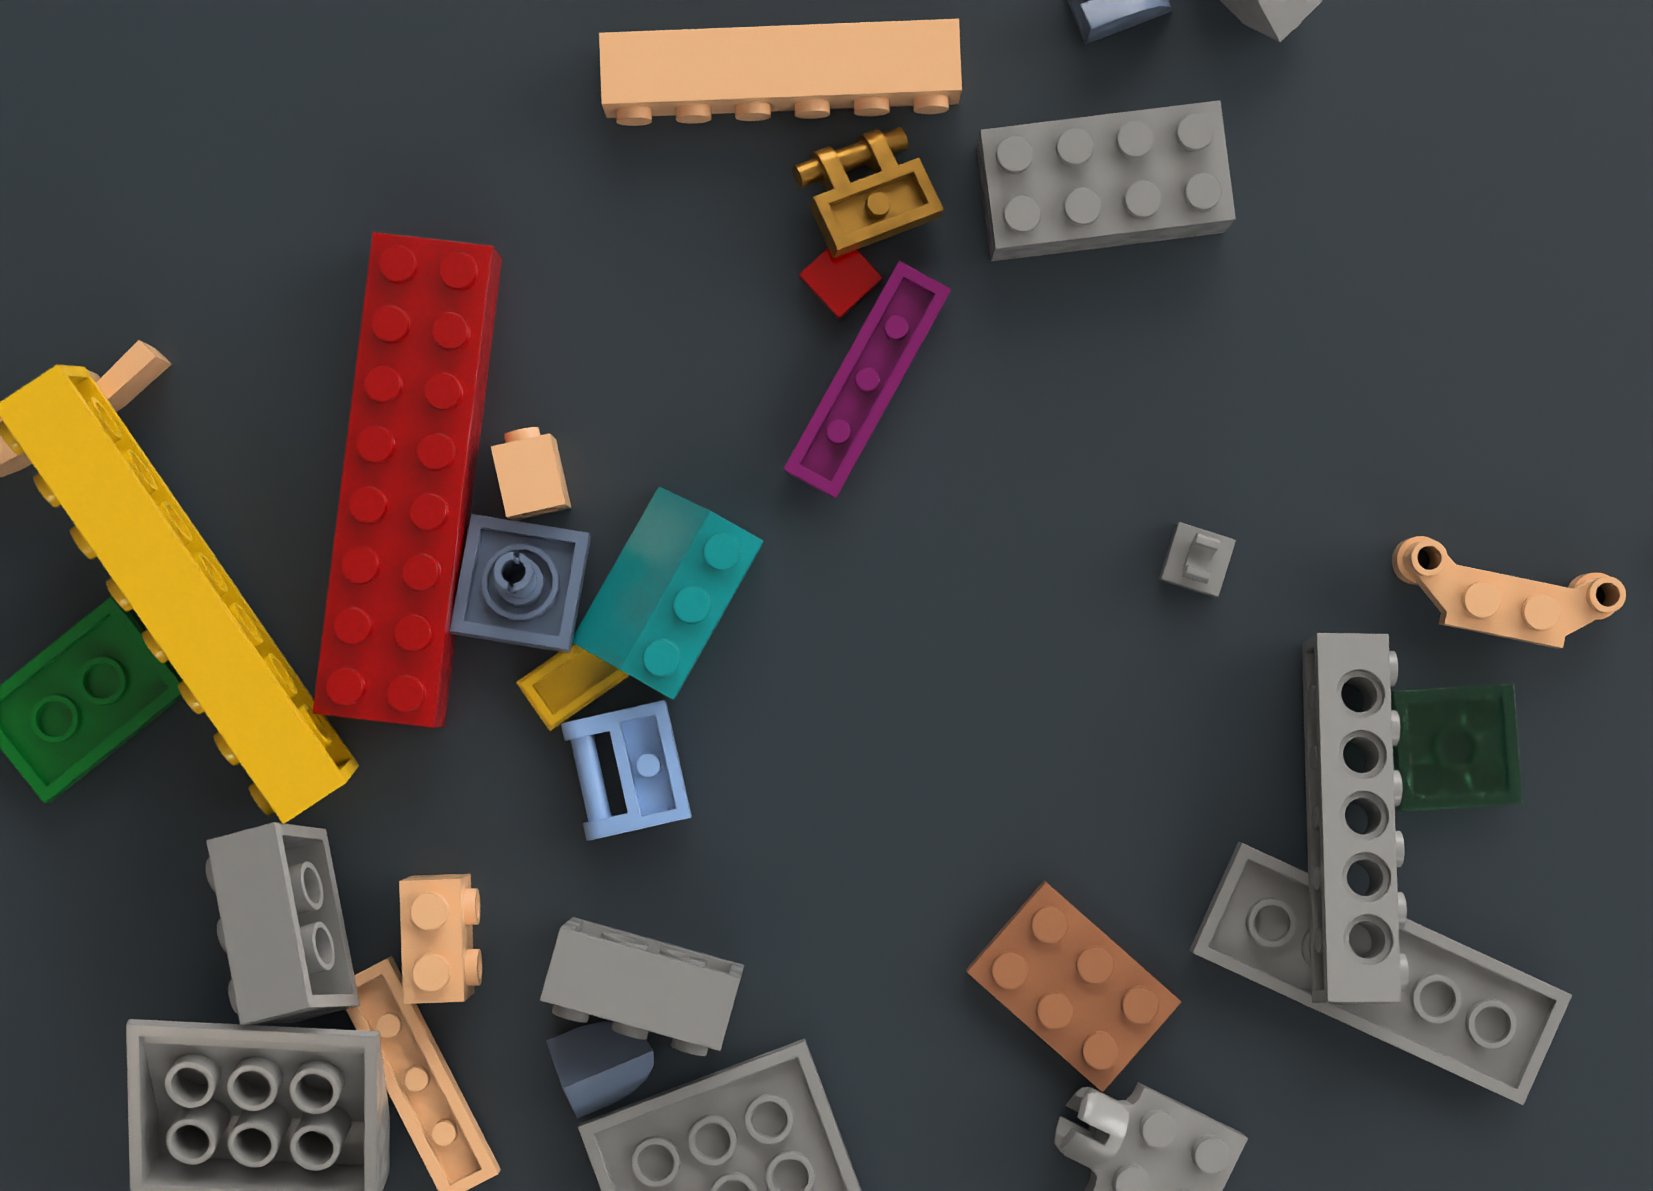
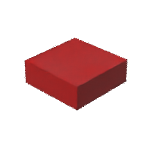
M827 248L799 274V278L838 320H841L883 281V277L858 250L833 258L829 248Z

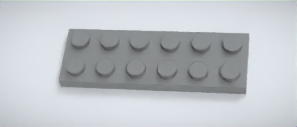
M1238 842L1189 949L1190 952L1521 1105H1524L1572 997L1570 993L1406 918L1404 928L1399 929L1400 953L1405 954L1407 957L1409 981L1407 989L1401 991V1003H1312L1308 873L1241 842ZM1356 924L1349 934V944L1356 955L1362 958L1369 953L1372 944L1369 932L1359 924Z

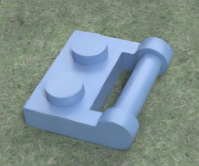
M666 700L561 723L564 741H571L588 822L583 823L586 841L692 817ZM610 731L628 812L615 816L611 815L594 739L595 734Z

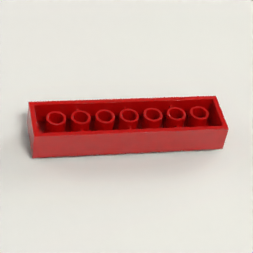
M372 232L312 714L431 728L445 727L456 635L452 634L449 630L470 524L502 257L491 245Z

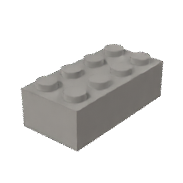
M1220 100L980 130L976 149L991 261L1225 233L1236 220Z

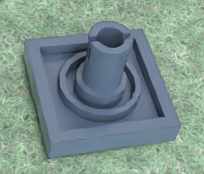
M471 514L449 631L454 635L571 653L591 542L590 533Z

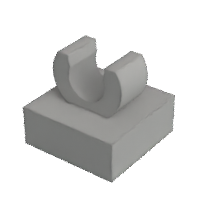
M1176 523L1158 580L1214 598L1219 597L1236 540L1185 523Z

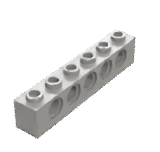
M1316 633L1302 642L1312 1003H1401V991H1405L1408 986L1409 966L1406 955L1400 953L1399 929H1403L1405 926L1407 905L1404 894L1398 892L1397 867L1402 866L1405 854L1403 835L1401 831L1395 830V807L1400 805L1402 799V778L1398 770H1393V746H1397L1399 742L1400 718L1396 710H1391V687L1395 686L1397 682L1398 659L1395 651H1389V634ZM1344 683L1354 685L1362 693L1364 704L1360 713L1350 710L1343 703L1341 690ZM1347 743H1353L1363 751L1366 763L1362 773L1354 772L1346 765L1343 758V750ZM1350 802L1361 806L1367 815L1368 823L1363 834L1354 832L1346 823L1345 811ZM1353 863L1361 865L1369 875V888L1363 896L1356 894L1347 882V872ZM1356 924L1363 926L1371 936V949L1363 958L1356 955L1349 944L1350 931Z

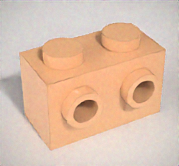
M471 874L419 875L400 880L403 1004L465 1002L475 993L474 986H480L482 982L481 950L473 949L472 925H479L480 894L478 888H471Z

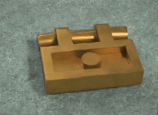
M901 127L884 133L878 129L866 132L859 136L857 143L837 150L830 146L812 152L810 160L792 166L793 177L799 188H804L817 182L826 188L827 192L813 196L809 208L833 258L939 219L944 211L920 158L900 165L897 164L893 154L908 149V139ZM863 165H867L873 170V175L851 183L846 174L847 171Z

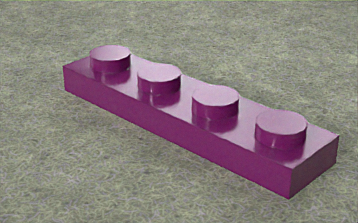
M901 261L897 263L783 469L786 473L836 500L951 292L950 288Z

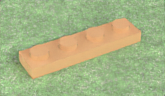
M390 956L354 975L360 1006L346 1009L356 1030L379 1031L386 1089L438 1191H467L499 1174L501 1168L417 1004H403L402 975L393 957Z

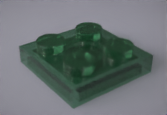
M1514 684L1391 691V710H1396L1400 718V738L1397 746H1393L1394 770H1398L1402 778V799L1397 807L1398 811L1523 804Z

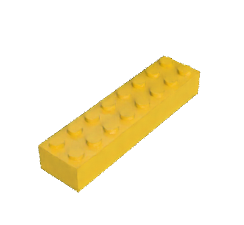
M55 365L0 402V418L3 420L0 422L1 437L14 453L20 456L25 452L39 472V474L33 477V480L42 496L54 508L62 505L75 524L70 529V534L76 545L90 560L98 557L111 576L106 581V585L115 601L127 612L134 609L146 626L147 630L142 632V637L149 650L161 663H165L168 660L171 662L183 680L178 684V689L186 703L198 715L205 711L219 731L213 735V738L220 752L233 766L240 762L254 783L249 785V791L259 808L267 816L276 813L282 824H285L344 785L360 765L326 716L312 714L313 697L87 369L81 366Z

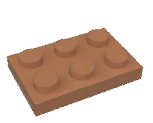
M1046 881L1039 885L966 969L970 976L1102 1093L1181 1003L1174 994Z

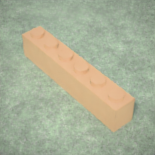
M959 19L599 33L602 107L607 118H616L617 124L625 126L647 125L652 123V116L676 115V121L680 123H704L712 119L711 114L735 113V118L741 121H761L769 119L771 112L795 111V117L818 119L829 116L830 109L854 108V114L857 116L874 117L888 114L890 107L913 106V111L918 114H939L947 112L949 105L959 104L962 93Z

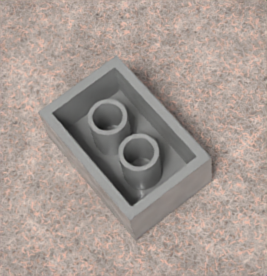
M273 822L206 840L209 858L206 862V875L211 888L216 892L220 919L217 923V935L222 949L227 953L232 978L228 985V995L233 1010L239 1016L240 1025L294 1023L360 1006L326 829Z
M572 917L560 927L540 1001L554 1004L552 1013L568 1020L586 1023L589 1015L613 1021L611 1030L619 1034L637 1039H647L649 1031L672 1037L671 1047L679 1051L706 1056L708 1048L721 1051L745 965Z

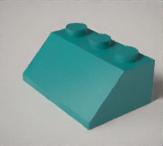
M659 486L576 630L573 643L675 700L760 551L763 540L716 513Z

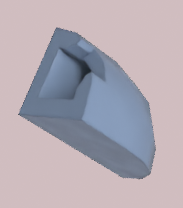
M1068 0L1085 45L1172 12L1169 0Z
M602 1021L575 1028L546 1040L562 1089L577 1119L612 1105L630 1095L647 1079L654 1066V1051L646 1039L632 1038L611 1030L612 1022Z

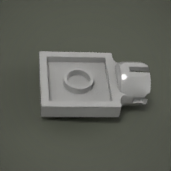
M1138 1082L1133 1093L1126 1100H1116L1090 1087H1082L1077 1090L1066 1106L1077 1111V1117L1089 1124V1127L1087 1129L1060 1116L1055 1131L1054 1143L1064 1156L1091 1169L1090 1180L1084 1191H1223L1248 1138L1241 1132Z

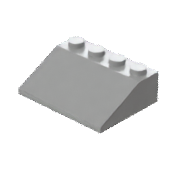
M129 1019L126 1023L130 1191H383L390 1173V1113L379 1031Z

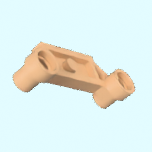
M1416 536L1402 541L1397 545L1392 555V567L1397 577L1408 584L1421 587L1441 612L1440 625L1551 648H1563L1565 636L1595 620H1602L1611 616L1623 606L1626 599L1624 585L1618 579L1600 572L1579 575L1571 581L1567 588L1456 565L1447 555V551L1441 543L1426 536ZM1421 549L1426 551L1430 557V564L1427 569L1422 568L1418 563L1417 557ZM1598 587H1601L1605 594V600L1602 605L1596 598Z

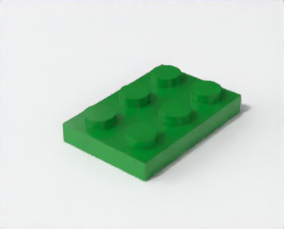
M113 596L109 597L0 685V749L44 804L52 803L182 698L178 684L183 680L169 661L161 663L152 654L142 637L144 629L129 611L127 612L121 608Z

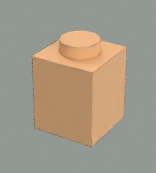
M539 427L518 429L504 434V444L491 446L507 518L518 521L571 509L557 441L550 433L540 435Z

